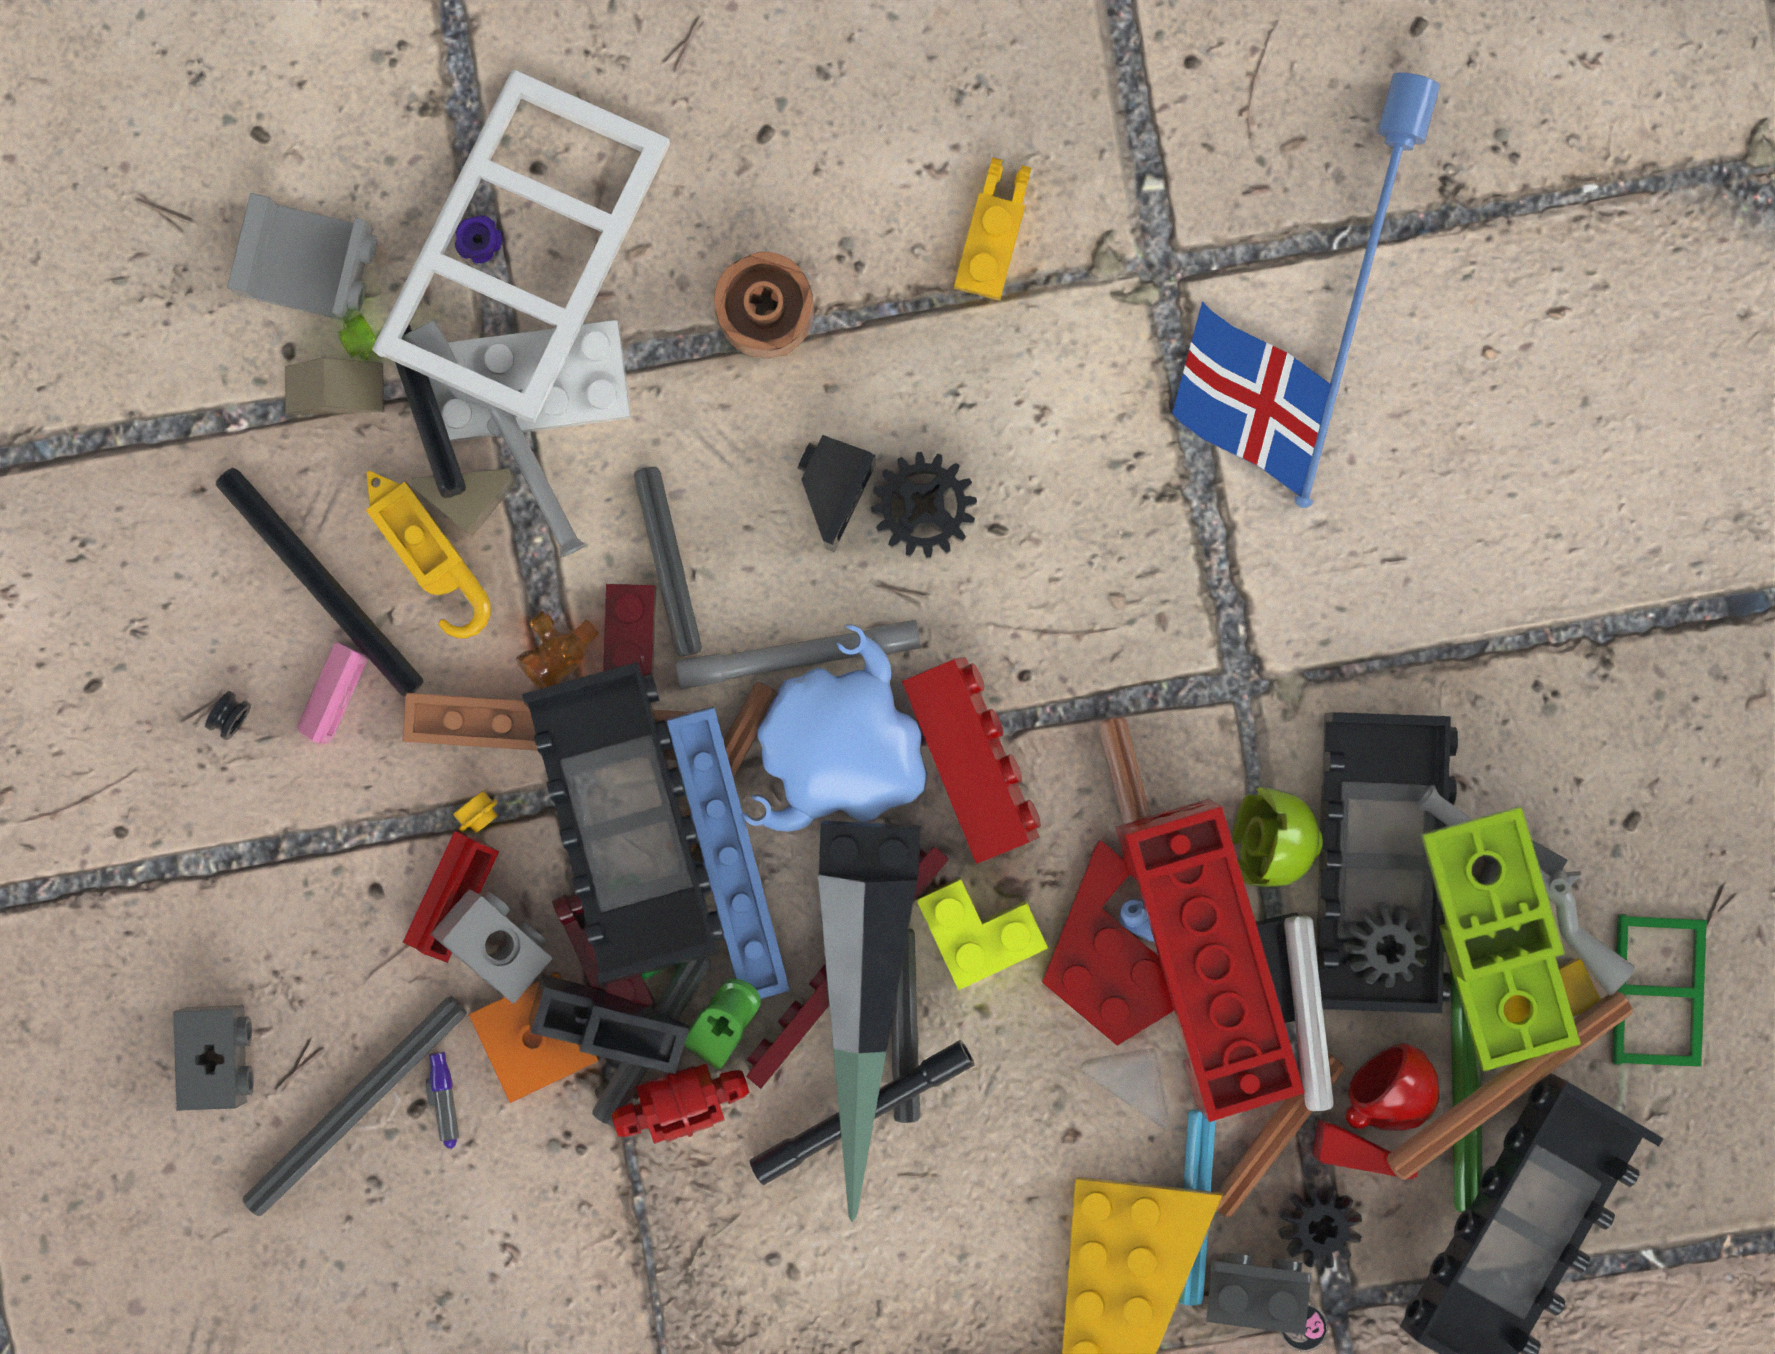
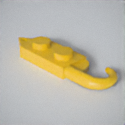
M367 471L370 507L365 511L421 588L433 595L449 594L460 588L473 607V618L468 624L455 626L445 619H441L438 622V626L447 635L454 638L467 639L479 634L486 627L491 616V603L484 588L410 485L405 481L399 484L372 471ZM375 479H380V485L378 487L373 486V481Z

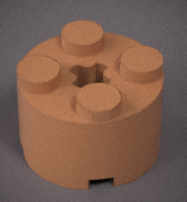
M773 252L749 254L750 256L744 257L727 267L718 280L714 294V306L718 322L728 341L739 351L749 356L775 358L788 355L803 342L813 323L814 302L810 284L796 263L783 255ZM765 296L772 297L773 306L776 309L774 311L767 310L765 315H758L757 308L753 303H762Z

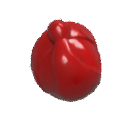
M1400 1043L1382 1050L1361 1066L1354 1074L1348 1089V1096L1352 1105L1346 1109L1345 1119L1347 1123L1355 1129L1371 1126L1380 1131H1403L1417 1128L1428 1121L1436 1111L1440 1097L1438 1074L1431 1061L1427 1058L1426 1053L1411 1044Z

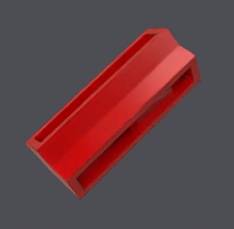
M454 831L402 943L417 949L424 955L448 963L452 952L436 940L431 933L469 889L480 894L499 851L464 832Z

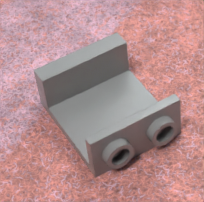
M250 193L227 288L241 297L351 322L353 311H360L363 305L366 285L361 282L365 263L371 264L374 259L377 236L372 235L373 228L364 219L355 217L354 223L280 206L270 197Z

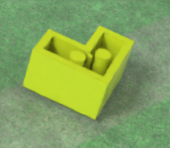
M960 877L920 895L916 899L958 990L1048 949L1032 912L1025 901L981 921Z

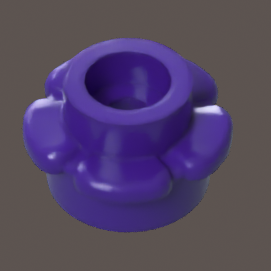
M478 215L466 218L456 228L457 240L455 241V248L458 254L464 259H472L474 263L490 261L493 258V253L499 251L502 246V234L499 230H496L495 222L489 217ZM477 235L483 238L480 244L474 243V238Z

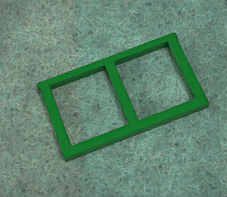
M1618 914L1616 953L1626 961L1628 926L1694 929L1692 987L1630 985L1625 982L1617 990L1619 993L1624 994L1625 997L1626 995L1691 998L1689 1056L1624 1053V1019L1613 1027L1612 1063L1615 1065L1629 1063L1701 1067L1707 920L1636 917Z

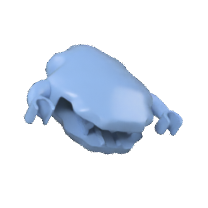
M852 624L844 625L848 629L857 632L859 641L855 647L845 648L840 643H835L837 648L845 654L860 653L865 662L864 671L855 670L841 676H834L827 670L816 668L801 677L785 680L779 689L778 695L771 703L765 718L757 730V735L762 746L763 766L769 774L782 779L785 798L790 805L784 810L774 811L771 809L766 797L760 794H753L751 797L763 803L766 810L759 818H753L743 812V817L749 824L754 826L764 825L775 831H797L807 827L815 819L839 810L854 820L868 822L875 820L888 809L913 802L924 792L928 773L921 752L922 730L916 719L895 709L894 698L889 685L892 675L891 665L887 655L875 641L865 636L859 627Z

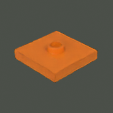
M559 971L550 975L562 979ZM540 980L531 984L515 1003L504 997L468 1014L510 1103L600 1060L599 1056L580 1052L578 1044L530 1033L529 1016Z

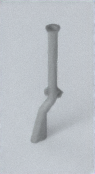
M431 321L402 337V340L458 364L437 321ZM446 385L455 397L489 409L492 417L487 422L488 431L493 435L503 436L560 546V558L583 548L586 544L578 539L515 419L517 416Z
M1435 786L1427 790L1416 807L1417 810L1428 811L1447 826L1472 819L1441 797ZM1540 868L1548 899L1556 904L1558 927L1561 936L1567 941L1610 996L1613 995L1632 975L1635 967L1579 926L1576 901L1573 893L1570 891V886L1579 878L1581 871L1565 872L1558 870L1550 876Z

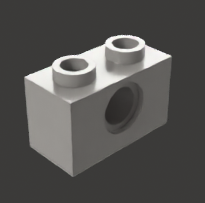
M469 889L433 930L431 935L498 993L512 1003H515L553 959L541 948L546 939L525 922L519 928L505 917L511 909L490 891L482 897ZM495 931H502L504 934L503 946L499 951L487 954L485 943L488 936Z

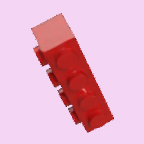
M966 657L956 658L901 681L976 864L1040 838L1037 828L1041 827L1038 812L1031 800H1024L1018 785L1022 781L1020 768L1015 758L1011 754L1006 756L999 739V737L1003 736V728L996 712L993 709L987 710L980 693L985 690L984 681L977 666L974 663L969 664Z

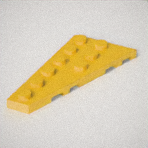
M1077 1177L1074 1189L1062 1354H1156L1224 1193Z

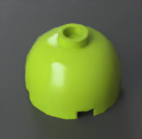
M1256 788L1259 792L1257 795L1247 794L1242 800L1232 831L1233 844L1241 842V860H1237L1243 881L1247 885L1260 887H1280L1291 884L1301 879L1321 852L1323 839L1318 829L1317 820L1309 805L1297 796L1278 789Z

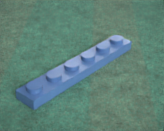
M712 706L665 719L703 861L711 884L714 902L722 924L734 976L736 979H742L750 983L757 990L760 999L790 991L715 708Z

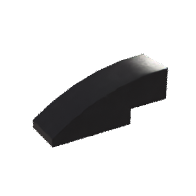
M545 974L541 976L529 1016L530 1033L578 1044L580 1052L673 1074L676 1073L689 1032L687 1024L610 993Z

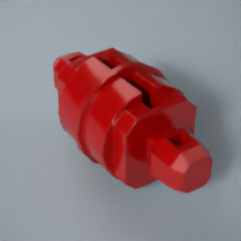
M706 1063L676 1071L675 1074L668 1072L667 1075L636 1086L640 1104L633 1106V1103L618 1108L611 1114L617 1136L630 1137L642 1134L641 1130L649 1128L653 1142L657 1144L663 1141L669 1142L687 1135L691 1137L695 1132L713 1127V1124L725 1121L720 1104L725 1102L729 1104L745 1098L750 1093L743 1071L732 1070L720 1073V1077L712 1079Z

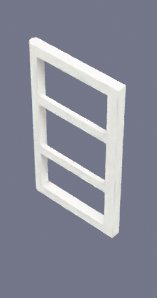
M511 70L372 350L380 357H386L531 423H535L668 150L670 139L527 76L522 72ZM521 99L641 152L612 214L490 161ZM481 179L602 232L565 309L443 255ZM434 273L556 327L524 394L402 340Z

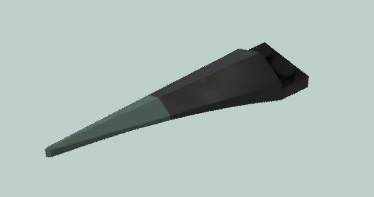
M823 820L820 825L818 884L848 1217L853 1222L858 1214L876 1106L918 884L921 826Z

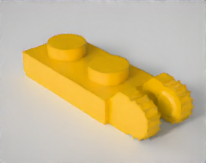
M992 157L983 193L978 194L953 289L1000 301L1026 206L1023 204L1032 168L1021 165L1014 181L1015 191L1012 201L994 197L996 184L1000 182L1003 160Z

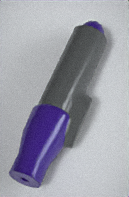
M445 1052L429 1054L430 1077L426 1079V1094L429 1106L435 1107L439 1139L443 1141L446 1148L452 1149L459 1138L452 1091L453 1082L446 1062Z

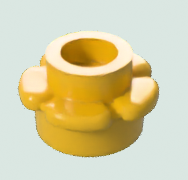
M484 790L475 795L453 813L462 825L458 829L464 831L470 827L475 834L498 816L493 810V807L498 803L497 799L495 798L492 801Z

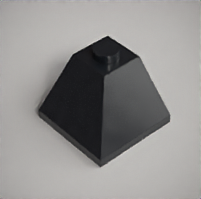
M822 435L818 445L808 444L797 469L804 472L801 480L825 548L835 552L876 466L875 454Z

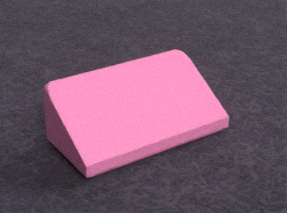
M339 642L333 645L298 723L297 729L300 733L317 743L328 744L332 742L369 659L364 653Z

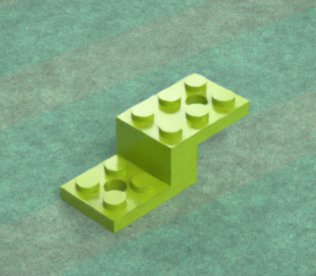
M1517 806L1420 834L1446 924L1439 927L1480 1068L1483 1071H1488L1580 1045L1581 1043L1556 960L1557 956L1564 955V950L1522 807ZM1483 855H1490L1495 858L1499 867L1497 877L1487 884L1478 883L1473 878L1471 869L1474 861ZM1514 995L1525 996L1530 1004L1528 1016L1520 1022H1510L1504 1015L1503 1008L1505 1002Z

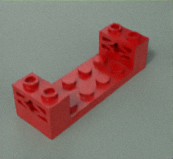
M1208 798L1115 826L1128 872L1137 881L1188 1055V1058L1183 1059L1198 1109L1208 1122H1212L1304 1094L1305 1092L1222 806Z

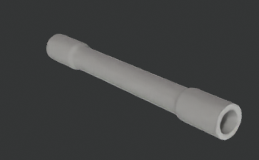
M916 620L876 626L870 630L863 631L864 635L875 641L885 654L921 648ZM855 632L726 655L712 654L677 660L676 668L681 689L721 683L730 678L862 656L860 653L852 655L843 653L837 648L835 643H840L845 648H853L858 644L859 636Z

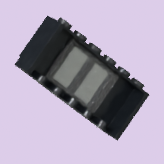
M638 662L522 694L524 704L530 710L535 728L534 740L536 747L543 758L546 769L548 792L557 810L561 825L559 832L562 844L568 852L572 866L574 889L577 897L581 900L587 922L585 926L586 934L590 945L593 946L600 973L597 974L599 984H611L720 953L717 941L724 940L725 936L718 911L708 912L703 893L710 892L712 889L704 862L695 864L690 845L699 843L691 814L683 817L681 815L677 798L686 794L678 767L669 769L664 750L673 747L665 719L656 721L651 703L660 700L652 672L643 674Z
M1325 713L1320 832L1323 844L1319 854L1317 963L1323 1009L1442 1014L1443 1002H1448L1450 999V974L1444 972V953H1447L1439 927L1446 923L1420 835L1447 827V825L1428 811L1417 810L1416 807L1423 795L1432 786H1435L1441 797L1452 805L1455 804L1457 784L1455 776H1449L1450 756H1456L1458 731L1456 727H1451V716ZM1380 902H1386L1391 909V913L1399 905L1409 909L1408 920L1418 917L1424 924V927L1417 935L1425 936L1430 941L1429 947L1416 950V953L1426 960L1425 966L1420 967L1411 963L1407 968L1413 974L1412 981L1407 982L1398 972L1396 973L1393 987H1386L1381 976L1373 984L1367 983L1363 979L1364 970L1354 972L1349 966V962L1356 954L1347 953L1343 949L1344 942L1358 938L1347 930V925L1351 922L1361 927L1363 926L1365 921L1359 913L1363 908L1368 909L1374 917H1377V907ZM1389 935L1382 937L1385 943L1378 942L1376 947L1383 954L1391 951L1388 946L1390 945L1394 948L1396 941Z
M1552 1073L1533 1087L1525 1109L1516 1124L1509 1129L1505 1136L1502 1153L1495 1165L1489 1167L1483 1174L1479 1183V1193L1471 1207L1463 1211L1458 1217L1452 1240L1445 1252L1440 1253L1434 1259L1426 1281L1417 1296L1408 1304L1404 1319L1399 1327L1418 1343L1438 1354H1538L1541 1343L1530 1333L1544 1310L1557 1316L1564 1309L1565 1299L1557 1294L1555 1290L1568 1267L1579 1273H1582L1588 1267L1590 1256L1579 1248L1592 1225L1595 1224L1604 1230L1612 1225L1615 1214L1605 1208L1604 1204L1616 1183L1619 1181L1631 1187L1638 1180L1639 1170L1628 1164L1639 1143L1643 1138L1659 1147L1664 1138L1568 1081Z

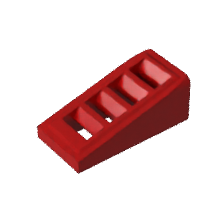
M1318 1119L1312 1155L1320 1163L1396 1176L1386 1160L1391 1151L1328 1120ZM1418 1171L1407 1179L1414 1180V1178H1417Z

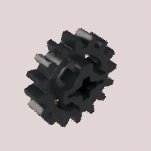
M917 452L915 464L910 466L903 457L898 458V473L894 474L887 469H884L882 472L883 478L888 483L887 487L874 486L873 494L883 499L882 504H876L871 507L872 514L884 516V520L876 526L877 532L883 533L890 530L893 535L889 540L888 546L894 548L900 542L905 543L907 557L913 555L916 547L923 548V554L926 559H931L933 547L938 545L945 554L950 553L951 549L948 540L953 537L963 542L966 539V535L959 527L961 524L973 525L975 521L972 515L965 513L966 508L977 504L976 497L964 495V491L972 485L971 479L967 478L960 481L956 479L955 476L960 467L957 463L951 465L947 470L941 467V454L935 456L932 464L925 463L922 452ZM917 474L936 476L931 483L914 484L909 479L907 480L908 477ZM950 488L953 490L957 502L955 518L944 509L943 497ZM936 489H939L935 494L932 505L936 513L931 516L929 513L924 512L920 517L916 516L909 523L913 517L916 505L912 499L915 496L924 499L928 495L931 496ZM893 493L904 502L905 514L898 523L895 522L891 512ZM934 527L937 531L941 532V534L929 538L912 536L917 528Z

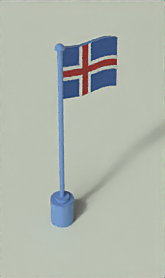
M1402 72L1392 75L1377 132L1386 137L1385 145L1392 147L1393 150L1330 383L1289 353L1233 327L1215 314L1203 301L1201 303L1172 415L1202 440L1242 458L1268 473L1297 495L1294 497V500L1301 508H1307L1313 503V500L1309 499L1402 151H1412L1414 144H1424L1426 141L1440 84L1421 75Z

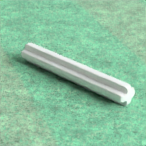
M1298 915L1286 918L1284 925L1302 1082L1305 1092L1304 1099L1305 1106L1309 1111H1324L1331 1109L1334 1103L1313 920L1309 916Z

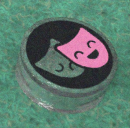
M1309 1301L1306 1334L1279 1332V1335L1289 1348L1297 1352H1311L1319 1348L1326 1340L1329 1329L1328 1321L1322 1310L1316 1304Z

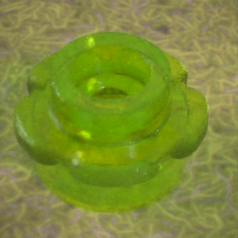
M361 314L350 320L346 316L343 317L342 323L344 328L338 331L337 335L344 349L351 358L359 354L363 360H368V354L374 352L372 348L377 340L369 324Z

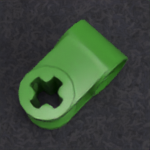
M733 978L726 980L706 1008L703 1007L689 1027L684 1047L720 1071L744 1036L743 1031L760 1008L761 999L757 990L750 983L742 979Z

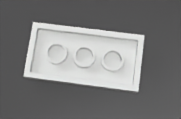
M618 320L582 325L535 423H531L518 416L515 418L523 433L632 418ZM556 328L447 343L460 366L516 391L522 389L524 394ZM429 377L451 442L502 436L493 435L488 431L487 422L492 417L488 408L455 397L444 383Z

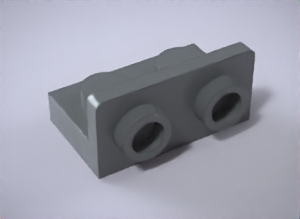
M1223 1253L1222 1262L1212 1261L1206 1322L1300 1335L1306 1334L1311 1273L1301 1272V1262L1272 1259V1268L1252 1266L1253 1256L1234 1253Z

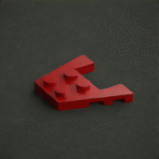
M1099 840L1093 848L1086 871L1080 881L1073 904L1063 924L1041 982L1118 1046L1175 1010L1159 956L1103 910L1104 904L1130 874L1125 860Z

